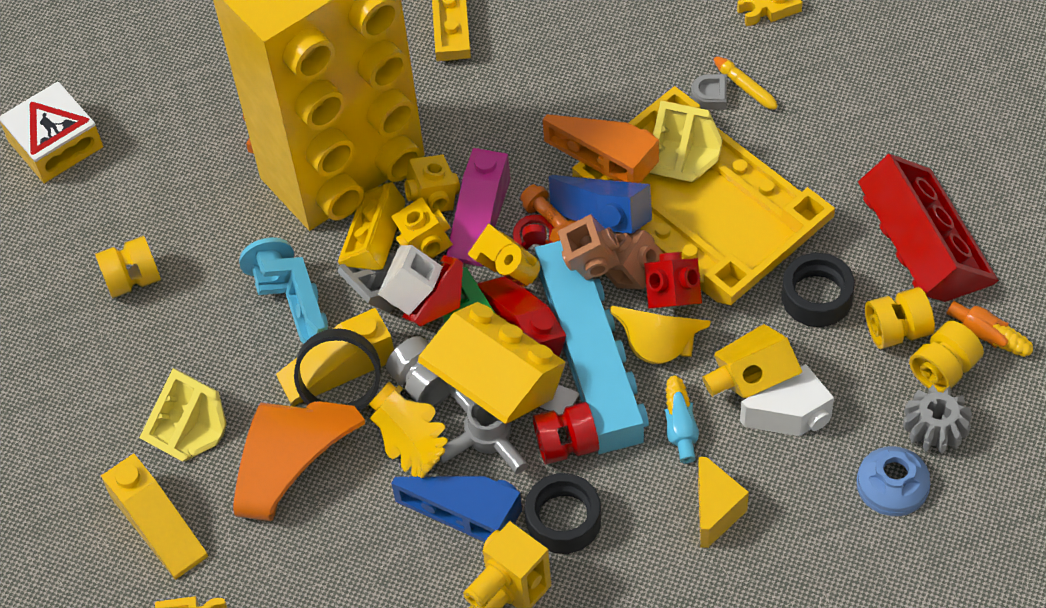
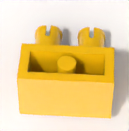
M509 521L501 531L495 530L485 541L483 546L485 569L465 589L463 596L471 605L468 608H503L506 603L512 604L516 608H532L552 586L548 549Z

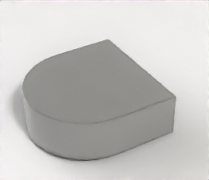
M705 74L697 77L691 86V99L697 102L702 109L726 110L727 74Z

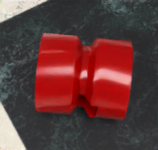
M587 402L567 406L564 408L563 414L560 415L552 410L532 416L538 447L545 465L567 460L568 454L571 452L579 457L599 451L598 435ZM564 426L567 441L560 442L557 429Z

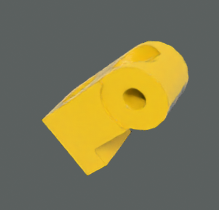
M489 223L468 252V255L475 261L495 273L498 271L499 274L520 286L531 284L537 278L540 271V261L533 254Z

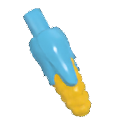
M674 375L667 380V387L665 389L667 393L666 404L668 406L667 409H664L667 419V438L673 445L678 446L680 462L691 463L696 460L693 444L698 440L699 429L694 419L693 403L689 402L690 399L685 390L686 386L680 377Z

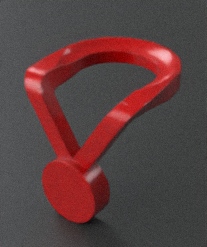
M533 214L525 216L514 226L513 240L526 250L533 244L541 246L553 243L550 240V235L554 227L542 215ZM543 225H545L549 230V241L546 240L547 232L546 228ZM521 230H522V237H523V241H524L523 243H522L521 237H520V232H521Z

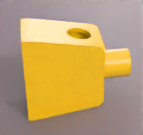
M763 324L718 350L714 357L719 368L702 376V379L712 397L731 389L742 398H748L801 374L802 369L788 338Z

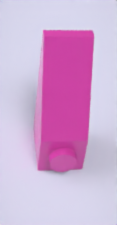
M479 148L472 149L463 175L450 241L453 245L448 248L446 256L457 258L464 264L483 266L470 257L468 252L488 223L494 227L496 226L511 180L507 153Z

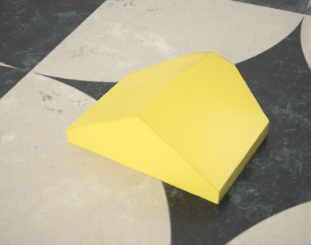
M660 101L653 135L659 139V162L650 173L694 182L718 162L723 140L709 110Z
M173 368L139 438L181 461H187L217 446L227 426L219 391Z

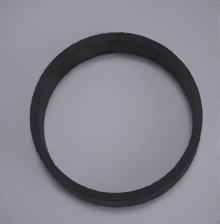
M328 329L313 335L301 347L294 369V383L301 399L307 405L312 402H325L315 397L303 383L300 364L304 356L313 347L321 343L345 341L361 348L369 356L375 369L376 377L369 391L361 398L344 404L355 406L358 411L364 409L375 397L380 383L381 364L378 353L373 345L362 335L347 329Z

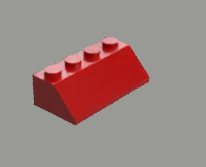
M889 153L858 181L865 194L863 196L864 202L878 216L881 222L879 224L881 231L893 242L897 249L895 253L897 259L903 266L908 268L914 278L912 281L914 288H921L927 298L947 302L993 286L999 281L930 168Z

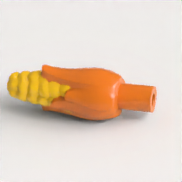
M953 301L946 312L947 315L962 322L978 339L988 342L995 349L999 347L1022 357L1032 354V342L1027 337L1022 336L1021 333L1016 332L1015 329L1010 328L1008 322L999 319L987 309L979 306H973L971 309H968L956 301Z

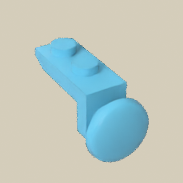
M275 237L264 238L251 243L242 251L239 258L240 268L245 274L254 276L258 295L286 294L300 341L303 344L313 335L328 330L326 314L321 313L318 306L317 286L310 281L303 257L294 258V250L286 240Z

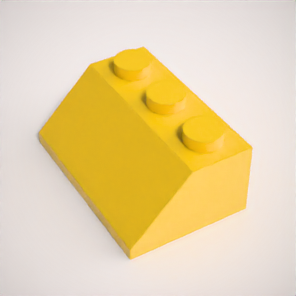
M479 302L454 312L418 358V362L504 424L553 400L566 361L555 355L550 348L539 344L523 333L518 326L508 323L495 314L490 307Z

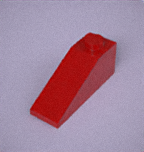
M506 277L477 284L495 314L508 323L518 326L527 336L539 344L547 346L555 355L560 357L566 334L549 306L524 287Z

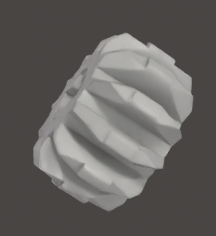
M934 385L928 389V394L918 389L914 394L913 400H909L905 405L904 430L910 432L909 438L911 443L923 442L925 452L931 446H936L942 455L946 451L947 445L957 449L961 445L962 438H966L969 435L972 416L971 408L964 407V395L951 396L950 386L944 390V393L938 392Z

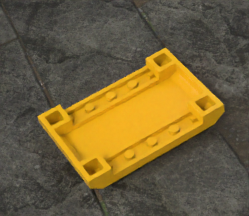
M674 86L629 123L639 129L648 130L653 134L660 101L700 108V105ZM717 128L723 140L718 162L696 181L689 182L651 173L644 178L641 183L650 184L652 220L639 229L651 234L655 244L663 253L682 252V259L698 258L701 290L717 303L732 305L834 218L835 207L808 187L801 192ZM578 162L572 167V177L615 181L582 162Z

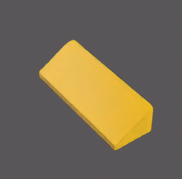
M393 182L364 192L363 200L355 212L340 253L339 264L370 270H381L384 268L397 230V225L391 216L402 210L406 204L405 199Z

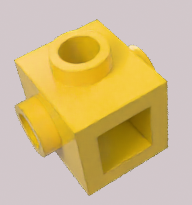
M444 155L409 159L407 179L404 184L407 200L414 202L423 197L433 213L438 210L441 212L453 210L455 195L460 192V183L457 174L451 172Z
M420 197L391 216L402 233L396 237L400 245H412L431 259L453 245L445 233L451 229L440 210L433 213L423 197Z

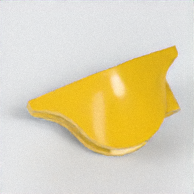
M617 306L610 307L611 315L622 324L626 331L628 344L632 352L639 359L650 364L667 363L678 356L692 357L695 333L708 328L711 323L710 320L663 316Z

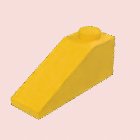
M376 308L341 322L333 328L351 330L365 337L377 351L381 367L386 365L389 356L394 351L391 334ZM327 341L313 347L304 356L300 364L303 383L314 396L375 370L371 359L361 348L345 341ZM297 358L276 374L291 406L304 402L299 396L294 383V369Z
M134 453L101 475L111 499L175 580L209 557L160 485Z

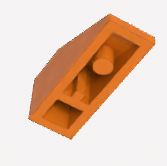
M549 114L543 118L544 142L615 181L641 183L659 162V139L648 130L639 129L630 123Z

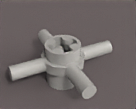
M450 386L448 391L467 413L464 420L465 432L443 446L445 453L440 457L439 461L443 464L472 446L475 450L484 454L498 452L515 474L525 471L528 463L508 440L511 434V422L504 424L457 389Z

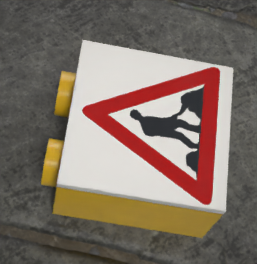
M58 81L0 116V124L8 142L43 183L48 182L104 147L95 122Z

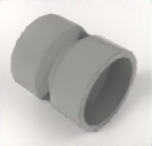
M415 336L401 343L391 353L386 363V370L399 385H406V393L414 402L429 403L434 407L450 395L448 389L451 385L418 362L419 355L429 343L423 337Z

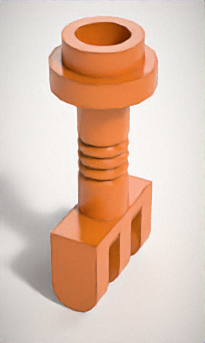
M532 184L521 194L522 207L528 213L538 211L554 227L550 240L552 242L560 241L557 231L576 221H568L547 201L549 192L543 186Z

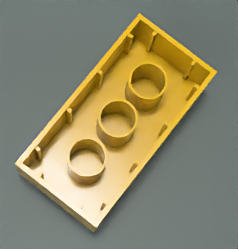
M213 0L260 178L309 231L329 218L332 220H342L351 215L361 204L365 191L376 188L387 180L398 182L407 178L409 159L424 157L425 152L401 0Z

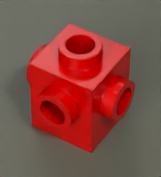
M682 252L659 254L660 261L644 263L648 309L702 304L698 258L682 259Z

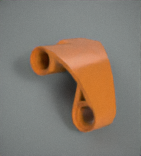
M321 401L312 402L306 408L261 402L253 417L240 462L233 503L234 515L242 518L272 521L279 501L300 474L332 444L365 425V419L357 408L351 405Z

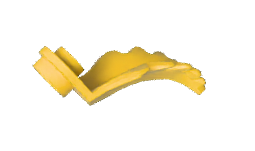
M389 381L369 403L375 410L370 419L381 430L385 452L388 457L395 459L401 454V467L403 471L407 472L411 468L412 477L424 478L445 453L443 446L447 444L448 439L445 437L437 438L445 430L444 423L430 422L436 412L433 405L404 399L400 394L403 388L400 385L395 387Z

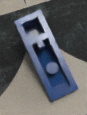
M561 175L549 176L550 204L566 218L578 221L591 214L605 229L610 227L613 232L631 234L652 220L650 184Z
M485 476L395 477L391 483L395 502L483 542L495 530L501 531L509 521L515 524L522 512L520 492L512 484L504 480L494 481Z

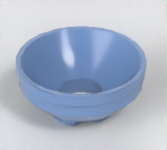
M887 446L871 452L864 458L857 473V490L861 499L872 510L888 516H903L918 510L926 501L930 490V473L924 461L914 452L897 446ZM896 462L902 464L907 469L908 474L902 479H892L885 474L883 468L889 463Z

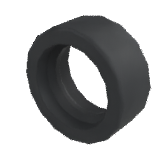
M809 253L793 260L783 276L781 300L785 311L795 321L806 326L825 327L836 324L846 317L852 307L855 279L851 268L842 259L827 253ZM817 276L834 281L841 290L838 298L821 304L812 303L801 298L795 291L796 284L804 278Z
M556 473L542 478L532 486L525 501V520L529 534L552 553L570 554L583 550L595 540L601 528V501L596 489L586 479L571 473ZM559 496H570L585 504L587 518L577 528L568 531H556L546 527L541 522L540 508L550 499Z

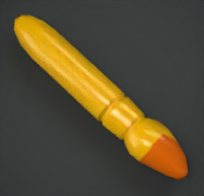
M718 56L714 57L715 65L722 74H727V77L765 108L770 110L777 108L778 105L775 98L743 71L736 68L731 60Z

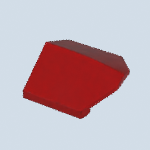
M444 255L440 260L443 267L434 289L410 315L404 313L402 318L415 325L423 326L460 308L463 262L457 258Z

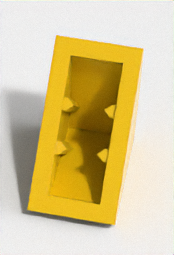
M699 457L700 548H709L747 512L749 492L709 458Z

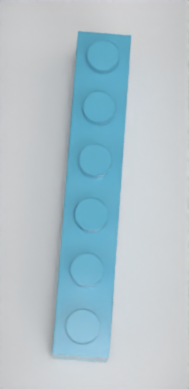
M561 241L535 247L536 258L540 261L539 277L549 307L566 334L563 349L581 403H588L594 419L599 440L598 454L644 443V427L649 426L647 412L643 403L638 405L634 397V394L638 393L636 381L632 371L626 372L623 363L626 362L624 346L621 340H614L612 334L615 331L614 318L610 313V309L604 310L601 301L605 300L600 279L593 280L591 278L586 280L576 270L571 271L562 257L563 247Z

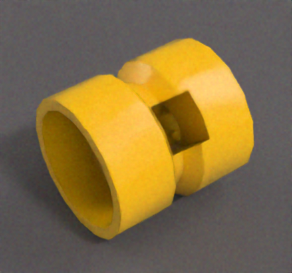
M144 235L124 242L122 250L111 247L95 253L112 299L131 292L134 284L144 287L161 280ZM128 264L133 265L130 269L126 268Z
M919 287L897 293L895 300L889 296H884L865 303L867 326L873 342L879 349L903 343L904 337L913 341L934 334L935 322L933 311L925 292Z
M947 321L931 336L930 344H923L910 357L909 365L915 377L925 387L929 389L934 385L938 392L944 393V390L949 386L952 389L962 378L963 373L968 372L983 357L984 350L978 337L969 328L956 321Z

